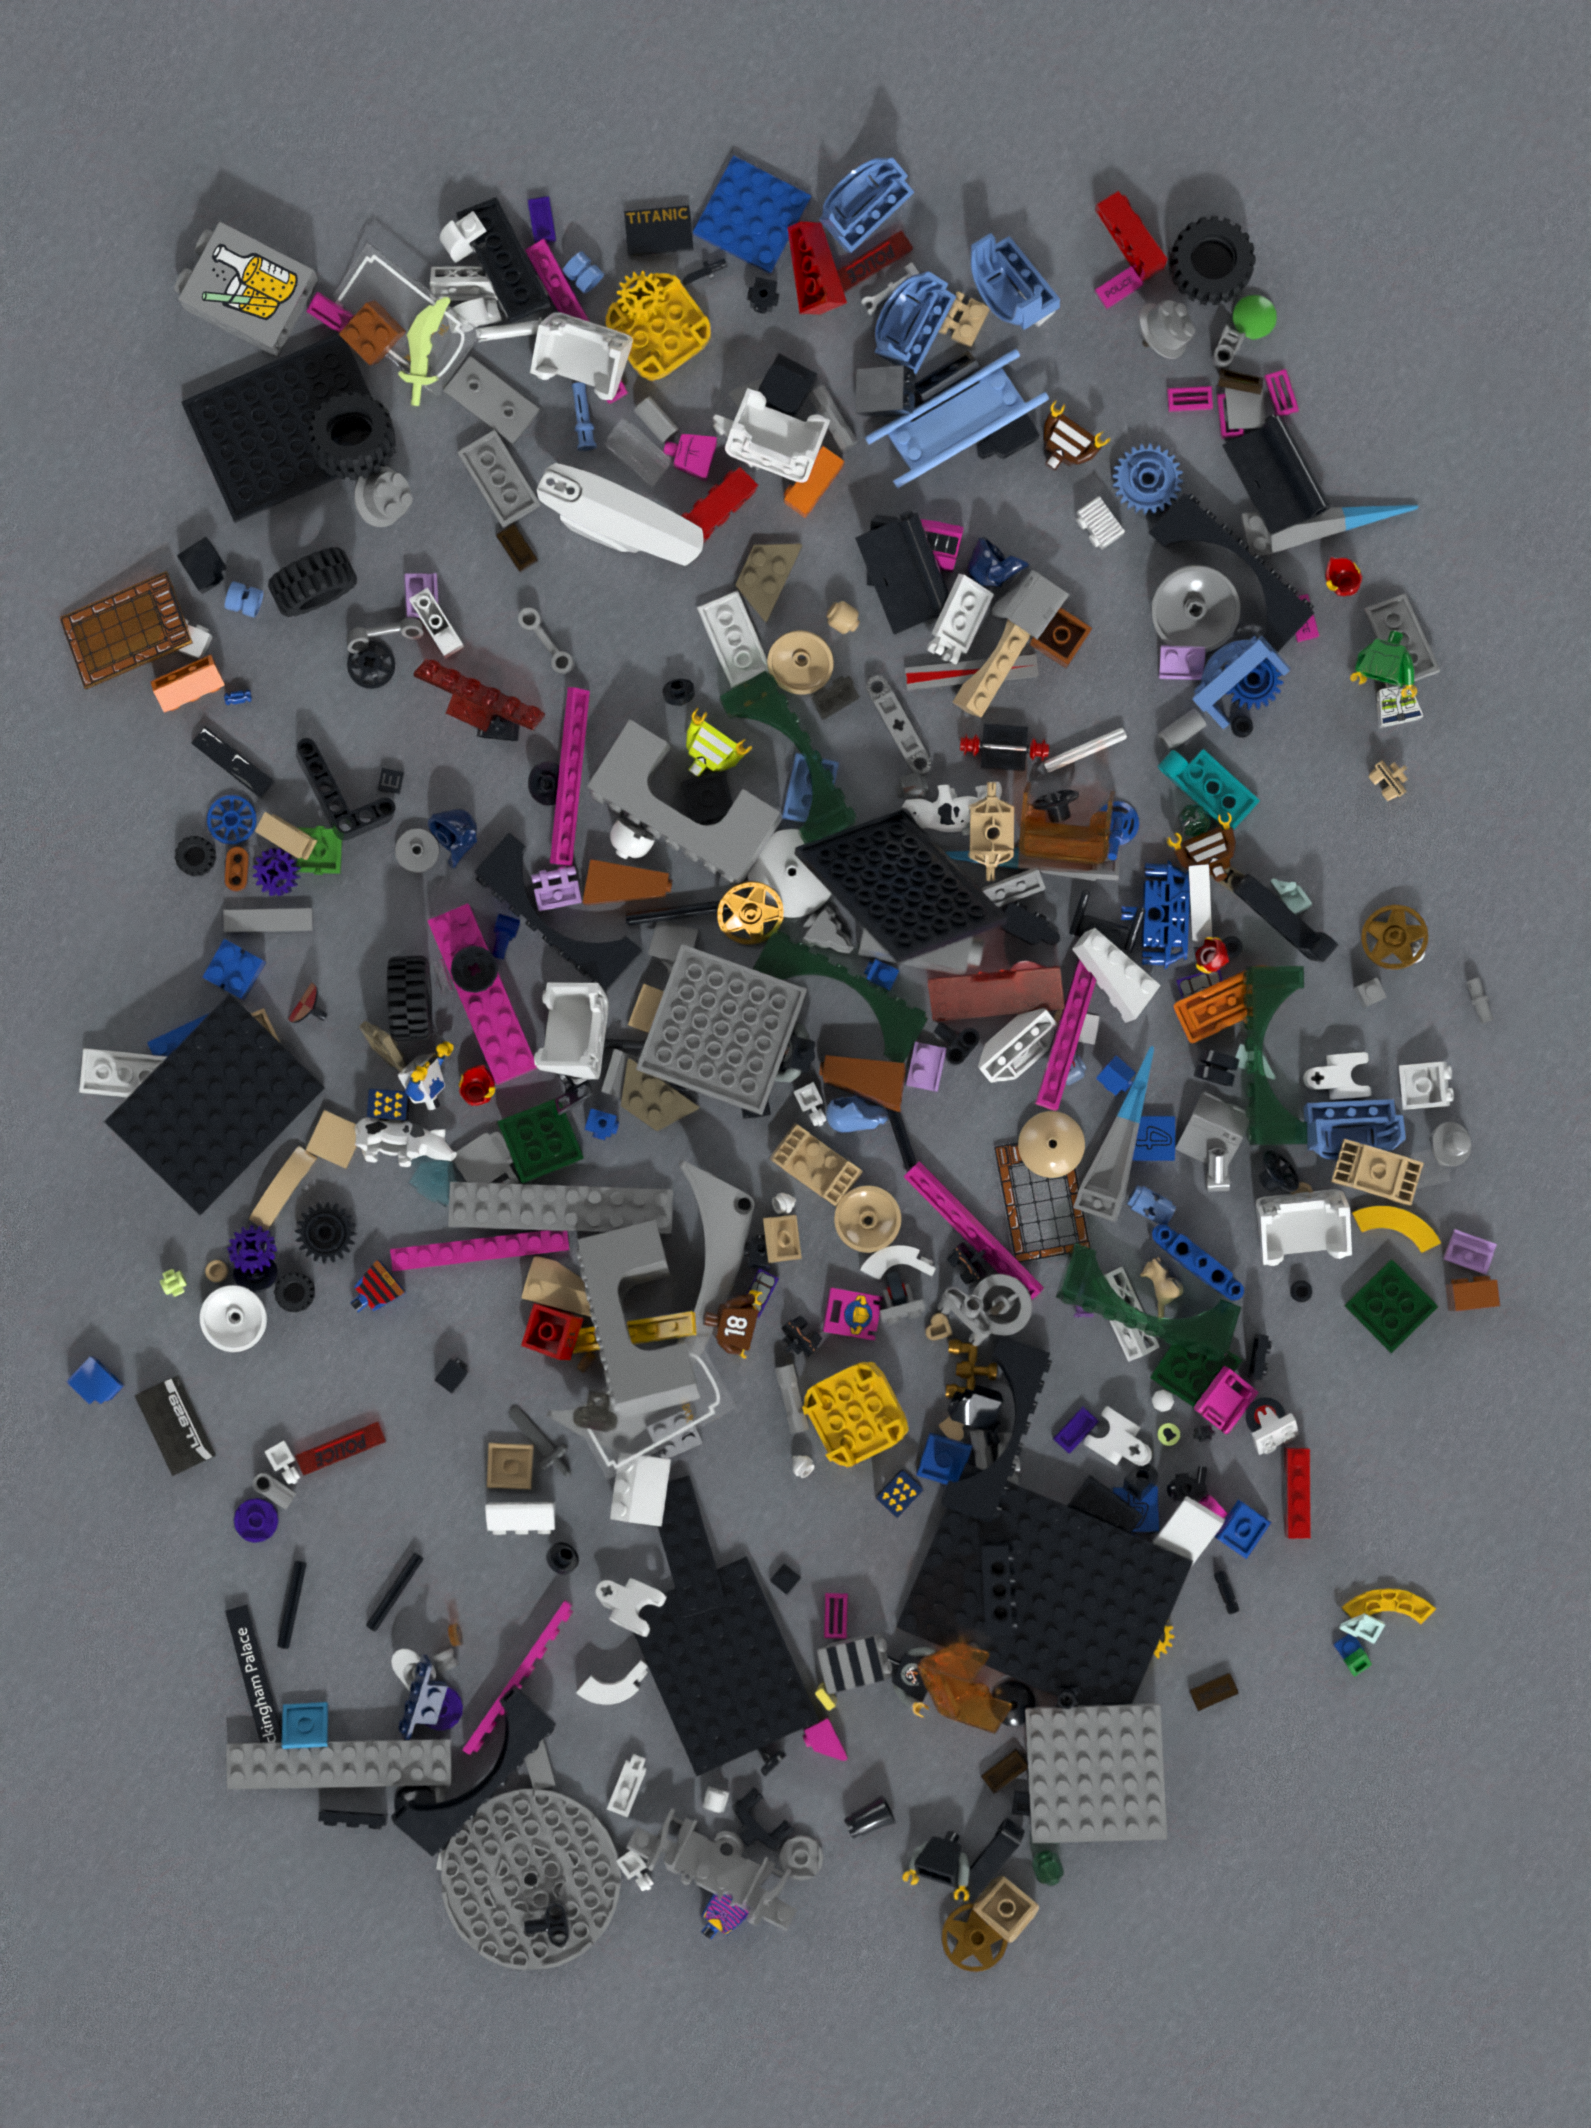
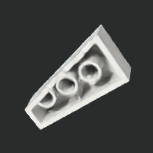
M1096 928L1084 932L1073 947V951L1088 972H1091L1096 978L1098 986L1107 993L1111 1004L1120 1011L1125 1023L1139 1016L1161 986Z

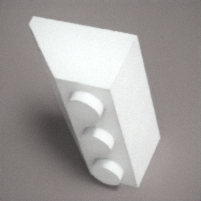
M619 1452L618 1464L637 1453ZM642 1454L617 1468L610 1519L662 1526L671 1459Z
M489 1502L486 1504L487 1531H493V1535H504L506 1530H515V1534H528V1530H537V1534H551V1530L556 1529V1502Z

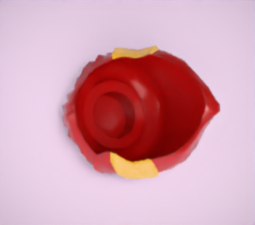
M1331 557L1324 577L1328 589L1334 591L1338 596L1344 597L1355 595L1358 592L1363 576L1355 561L1353 562L1349 558Z
M1218 937L1205 938L1204 944L1195 953L1196 967L1207 974L1218 971L1229 962L1225 944Z
M484 1065L469 1068L461 1075L458 1091L468 1105L479 1106L491 1100L495 1093V1081L492 1073Z

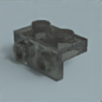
M840 676L832 682L833 686L825 689L822 687L813 693L814 697L811 698V703L822 720L827 719L860 698L850 676L846 678Z

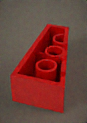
M1117 191L1096 204L1095 212L1129 265L1133 267L1141 281L1145 282L1164 270L1168 258L1147 231L1139 215L1134 213L1128 198L1125 195L1122 196Z
M801 221L788 227L799 314L821 315L846 304L847 300L822 223Z
M741 467L735 472L730 470L724 476L723 483L720 485L715 484L708 491L709 495L705 499L701 497L692 506L694 509L689 514L684 512L681 517L702 528L703 543L710 538L716 529V525L721 527L731 516L730 512L735 513L756 492L759 485Z

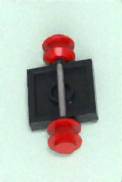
M984 724L982 741H980L977 734L973 738H968L967 733H965V738L960 739V751H964V756L967 751L972 752L973 756H976L980 748L982 750L981 769L1025 772L1026 754L1029 752L1032 761L1036 756L1040 757L1043 761L1044 757H1048L1049 744H1045V739L1042 743H1037L1033 739L1029 747L1027 745L1028 727Z

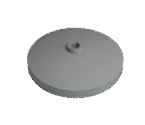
M1189 565L1171 572L1158 585L1152 599L1151 617L1158 635L1169 646L1205 647L1206 653L1223 645L1235 631L1240 617V601L1233 584L1224 574L1208 566ZM1193 604L1198 606L1196 611L1191 610Z

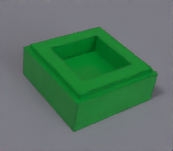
M1359 1648L1343 1660L1354 1677L1372 1665L1362 1648Z

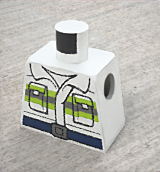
M1385 682L1386 689L1377 692L1378 728L1420 720L1423 717L1416 697H1411L1412 692L1407 689V696L1404 698L1401 695V691L1406 687L1405 685L1398 688L1397 685Z

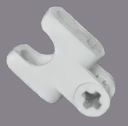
M1368 1053L1326 1055L1327 1066L1308 1069L1303 1075L1304 1085L1311 1090L1329 1089L1330 1100L1369 1097L1372 1095L1371 1088L1368 1085H1357L1351 1078L1353 1067L1368 1062ZM1315 1073L1316 1076H1320V1081H1317V1083L1311 1080Z
M1106 1406L1101 1415L1109 1421V1433L1105 1437L1098 1439L1087 1435L1083 1444L1115 1465L1119 1463L1122 1457L1138 1466L1146 1465L1151 1460L1152 1451L1146 1444L1135 1437L1141 1428ZM1137 1450L1141 1451L1139 1455L1135 1454Z
M631 1578L625 1587L610 1580L600 1582L596 1588V1595L601 1604L613 1610L609 1619L615 1624L644 1637L648 1635L650 1627L646 1621L639 1618L640 1609L648 1604L660 1607L666 1600L665 1595L661 1591ZM612 1591V1595H607L605 1597V1593L609 1594Z

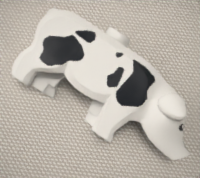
M996 782V796L1000 799L1002 788L1000 783ZM950 785L937 786L939 791L938 799L934 803L924 799L906 800L901 807L911 813L920 828H930L943 832L962 831V835H970V810L968 806L986 798L987 785L975 787L977 798L971 796L957 798L955 789L950 788Z
M368 1117L358 1121L354 1127L356 1133L355 1145L362 1149L364 1158L368 1162H377L379 1151L390 1156L398 1155L399 1165L402 1167L411 1166V1160L422 1155H427L434 1160L452 1161L457 1155L447 1144L445 1129L428 1131L420 1125L409 1121Z

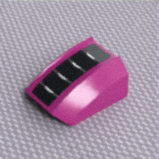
M920 519L940 570L953 573L964 527Z

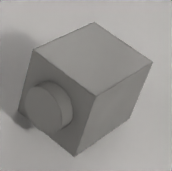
M1377 977L1353 988L1362 1008L1386 998Z

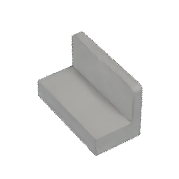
M614 1049L601 1092L622 1098L627 1060L630 1058L638 1064L640 1058Z

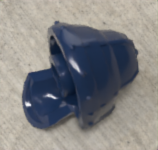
M982 537L978 538L972 557L968 561L967 569L970 579L979 585L998 586L1001 588L1004 581L1024 568H1028L1029 564L1014 556L1006 558L995 544L993 545L987 538Z
M463 809L432 814L428 819V826L432 835L445 849L451 852V856L448 859L450 868H456L465 853L477 843L476 822L472 815Z

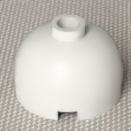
M623 818L616 820L610 832L611 843L617 849L615 853L624 859H627L628 856L632 858L644 856L655 842V838L646 830L631 825V822Z

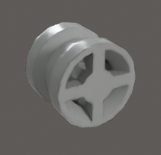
M453 1648L432 1656L433 1661L438 1664L437 1670L439 1673L459 1665L458 1660L453 1656Z

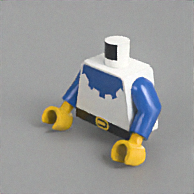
M444 1041L437 1045L436 1053L418 1055L398 1074L405 1088V1093L413 1103L425 1102L428 1110H433L440 1106L437 1095L445 1088L441 1065L445 1059L444 1055L449 1056L452 1053L453 1044Z

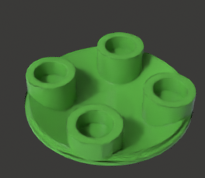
M1249 295L1237 303L1233 311L1232 320L1236 329L1241 334L1244 332L1246 333L1245 337L1256 340L1268 335L1273 330L1277 314L1274 305L1267 298L1260 295Z

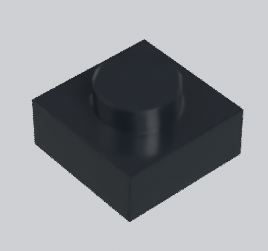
M783 1564L770 1579V1582L787 1595L801 1577L786 1564Z

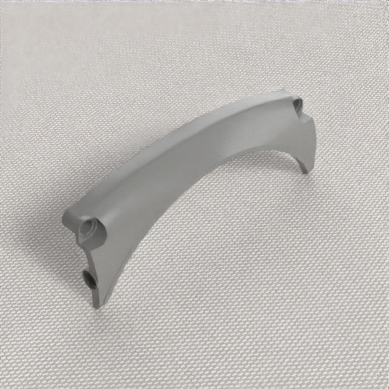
M681 1159L678 1165L692 1186L703 1221L705 1269L701 1291L694 1310L697 1335L680 1337L677 1344L686 1342L689 1353L700 1357L714 1328L703 1325L705 1312L717 1314L719 1305L725 1304L730 1296L744 1255L754 1210V1200L750 1195L727 1184L715 1175ZM742 1198H748L751 1202V1207L746 1211L738 1207V1202ZM690 1356L692 1366L694 1367L697 1359ZM609 1398L585 1408L588 1414L584 1415V1418L599 1444L607 1446L614 1451L623 1452L647 1428L645 1422L656 1418L664 1408L622 1419L620 1413L614 1411ZM581 1408L548 1411L546 1416L566 1426L569 1430L593 1440L579 1414L583 1413ZM618 1435L626 1438V1445L622 1448L614 1444V1438Z

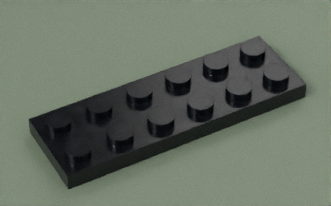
M497 197L457 212L456 216L459 221L474 211L486 229V232L471 241L470 245L509 323L549 308L550 302Z
M686 1476L669 1481L667 1484L662 1526H658L683 1617L686 1618L726 1606L727 1602L691 1478Z

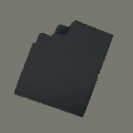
M207 537L202 538L177 555L201 594L219 585L224 580L222 572L227 567Z
M976 1385L974 1390L967 1388L963 1393L955 1392L948 1407V1412L953 1421L990 1432L1004 1400L999 1391Z

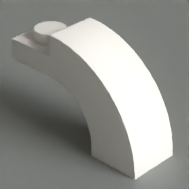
M897 1245L875 1252L864 1262L860 1270L880 1280L884 1272L896 1264L910 1265L930 1276L933 1275L936 1268L932 1266V1261L922 1256L920 1260L916 1258L920 1250L910 1246Z
M641 1659L626 1677L613 1683L603 1682L591 1674L576 1693L585 1700L596 1704L622 1702L633 1696L640 1689L634 1681L638 1680L640 1682L646 1676L648 1665Z

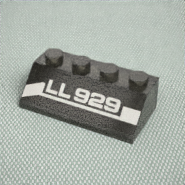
M179 1375L134 1395L172 1476L216 1456Z

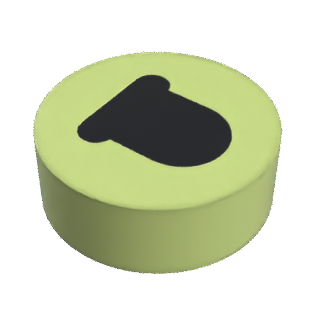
M1165 1423L1159 1427L1157 1437L1162 1444L1171 1446L1178 1442L1180 1431L1176 1425Z

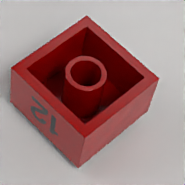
M534 1303L521 1346L558 1360H571L584 1318L552 1306Z

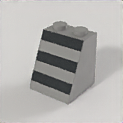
M881 1633L833 1642L817 1650L827 1694L884 1681L891 1677L892 1665L887 1660V1644L885 1639L882 1638Z

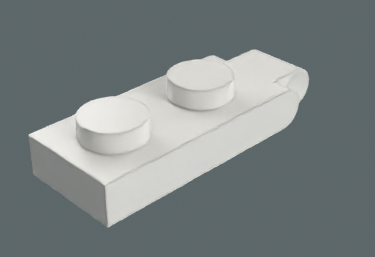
M633 1754L630 1762L626 1760L608 1804V1810L628 1817L647 1768L643 1767L646 1758Z

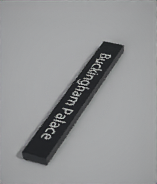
M248 1604L228 1609L225 1613L260 1742H282V1731Z

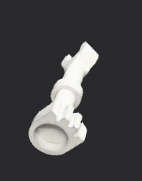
M912 262L904 267L908 273L894 284L893 282L888 284V288L879 294L862 299V305L868 302L873 304L872 308L867 311L869 315L875 313L877 306L889 298L903 281L913 275L920 274Z

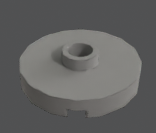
M419 828L408 830L397 840L395 847L396 858L400 865L408 871L414 873L426 872L436 864L439 858V843L427 830ZM417 846L420 847L421 852L414 854L413 849Z

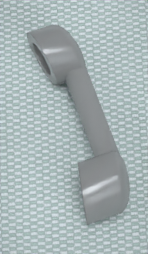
M533 608L522 609L518 615L520 626L528 631L535 632L553 656L551 666L557 673H569L574 667L573 657L567 652H560L540 626L541 616L538 611Z
M408 617L404 618L400 623L369 629L356 627L350 630L346 636L348 651L360 653L368 647L369 637L400 631L408 639H419L423 636L422 623L415 618Z

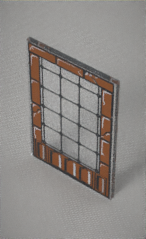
M1050 1140L1048 1145L1050 1148H1055L1057 1143L1055 1140ZM1018 1142L992 1146L1012 1256L1019 1263L1093 1250L1086 1212L1073 1208L1081 1186L1078 1168L1076 1167L1061 1177H1042L1032 1172L1023 1163L1018 1150Z

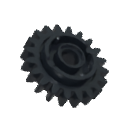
M326 1202L325 1208H322V1205L317 1203V1210L309 1206L310 1214L302 1213L301 1215L305 1220L297 1221V1224L302 1226V1228L295 1230L296 1233L301 1234V1237L297 1238L296 1242H303L299 1249H308L306 1257L314 1254L313 1260L315 1262L322 1257V1262L326 1263L328 1257H330V1260L334 1263L336 1262V1255L341 1259L344 1258L343 1250L348 1253L351 1252L347 1245H355V1242L350 1238L357 1235L356 1232L351 1231L357 1225L354 1223L349 1224L353 1216H344L346 1208L339 1212V1204H335L331 1209L329 1202ZM325 1226H328L332 1231V1235L328 1239L322 1238L320 1234L321 1229Z

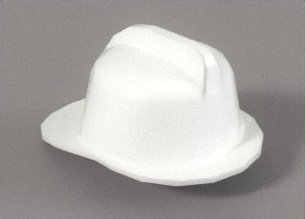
M400 1649L392 1656V1668L410 1692L411 1682L414 1681L416 1676V1665L420 1662L421 1657L410 1649ZM433 1664L429 1681H435L436 1670Z

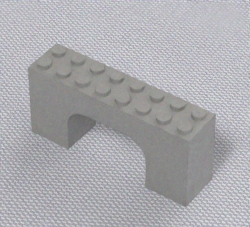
M629 719L588 784L589 795L602 805L604 802L608 803V806L611 808L610 810L619 816H622L623 813L627 815L629 822L639 828L642 825L645 826L648 833L656 839L664 838L666 844L676 851L679 848L682 849L685 856L695 863L697 860L703 862L704 868L711 873H721L722 879L732 886L735 883L743 882L782 821L781 812L742 789L730 810L720 822L710 826L695 823L652 795V779L671 749L666 741Z
M656 1220L578 1239L579 1248H575L576 1255L581 1266L580 1272L586 1287L585 1293L590 1305V1314L595 1326V1336L600 1347L599 1353L604 1365V1374L609 1386V1396L614 1411L619 1412L623 1419L700 1399L686 1342L653 1351H645L635 1347L631 1343L623 1309V1301L627 1292L638 1284L670 1276Z

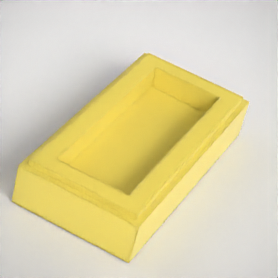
M822 1682L817 1687L816 1696L825 1708L830 1711L836 1706L837 1698L833 1693L827 1694L825 1682Z

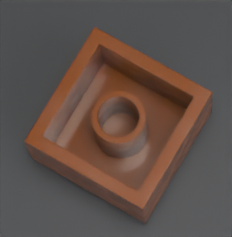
M374 300L366 302L339 335L369 365H374L385 357L406 333V330Z
M1060 607L1039 638L1033 637L1029 645L1067 669L1092 628Z
M1476 1276L1470 1282L1468 1278L1451 1279V1284H1445L1448 1311L1500 1306L1497 1279H1491L1490 1276Z

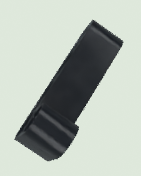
M1007 1817L996 1830L994 1838L969 1867V1881L965 1889L969 1892L967 1902L970 1904L975 1902L1022 1842L1025 1830ZM956 1885V1887H954V1889H953L954 1892H955L957 1889H959V1885ZM960 1891L958 1895L964 1899L965 1893Z

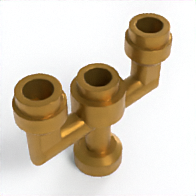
M959 1339L949 1340L948 1353H953V1355L968 1353V1361L956 1363V1376H960V1379H967L966 1387H959L957 1384H946L945 1398L952 1399L955 1392L963 1393L967 1388L974 1390L976 1382L974 1375L988 1376L989 1380L996 1381L997 1363H990L989 1367L975 1366L978 1346L962 1342Z

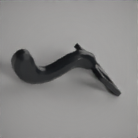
M556 1073L565 1085V1094L555 1099L559 1115L593 1095L588 1079L577 1086L569 1075ZM587 1086L588 1092L578 1097V1091ZM569 1097V1104L560 1109V1102Z

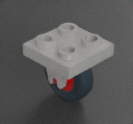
M897 1271L886 1274L889 1287H887V1290H883L888 1309L880 1311L882 1323L887 1322V1325L899 1323L900 1318L908 1316L909 1319L922 1316V1312L925 1311L923 1299L913 1300L909 1283L905 1285L901 1283Z

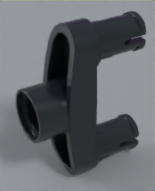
M753 1787L741 1801L737 1800L732 1805L735 1814L743 1824L735 1833L748 1847L758 1840L775 1852L781 1846L780 1843L794 1831V1828L784 1820L771 1834L767 1833L750 1815V1810L764 1798Z

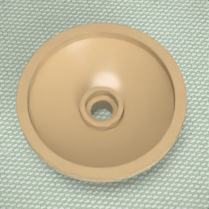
M797 630L783 634L773 643L768 654L767 665L770 676L779 687L793 694H810L821 689L828 682L832 675L834 659L830 647L821 637L812 632ZM804 655L806 659L801 660L798 656Z
M1056 1111L1042 1112L1033 1116L1023 1126L1018 1139V1150L1023 1163L1035 1174L1047 1178L1061 1177L1075 1169L1080 1163L1085 1149L1084 1135L1077 1122L1070 1116ZM1050 1140L1056 1141L1057 1145L1055 1148L1049 1147L1048 1143Z
M857 1187L845 1194L839 1201L834 1217L835 1228L841 1240L850 1248L865 1253L877 1252L889 1246L897 1237L901 1227L900 1208L892 1195L879 1187ZM871 1217L873 1222L867 1225L864 1222L865 1218Z

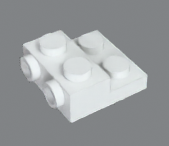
M1447 1062L1399 1066L1403 1110L1450 1106V1101L1454 1100L1453 1089L1449 1088L1448 1079L1452 1078V1070L1450 1066H1447Z

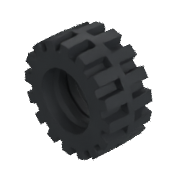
M186 837L182 842L178 843V847L175 849L174 857L176 864L187 875L194 877L203 876L205 873H209L210 869L215 865V849L209 841L202 837ZM193 847H199L204 852V860L199 865H191L186 859L188 850Z
M298 1272L288 1273L282 1276L275 1285V1300L286 1311L300 1312L312 1304L315 1298V1287L308 1276ZM291 1283H298L304 1289L302 1299L297 1302L290 1301L286 1297V1288Z

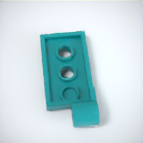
M1204 749L1201 750L1190 764L1178 752L1171 750L1157 766L1167 778L1221 827L1223 825L1218 822L1219 814L1221 821L1226 823L1229 820L1227 812L1230 813L1232 819L1229 825L1234 830L1260 802L1253 793ZM1207 783H1217L1218 792L1215 794L1209 793L1206 789ZM1225 797H1232L1234 799L1235 805L1233 808L1228 809L1224 807L1223 799Z

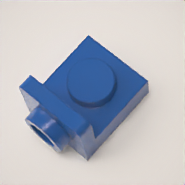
M875 958L874 963L869 961L864 974L868 975L867 981L890 991L899 970Z

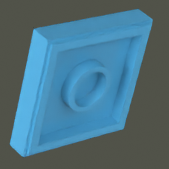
M328 1702L283 1704V1749L328 1747Z

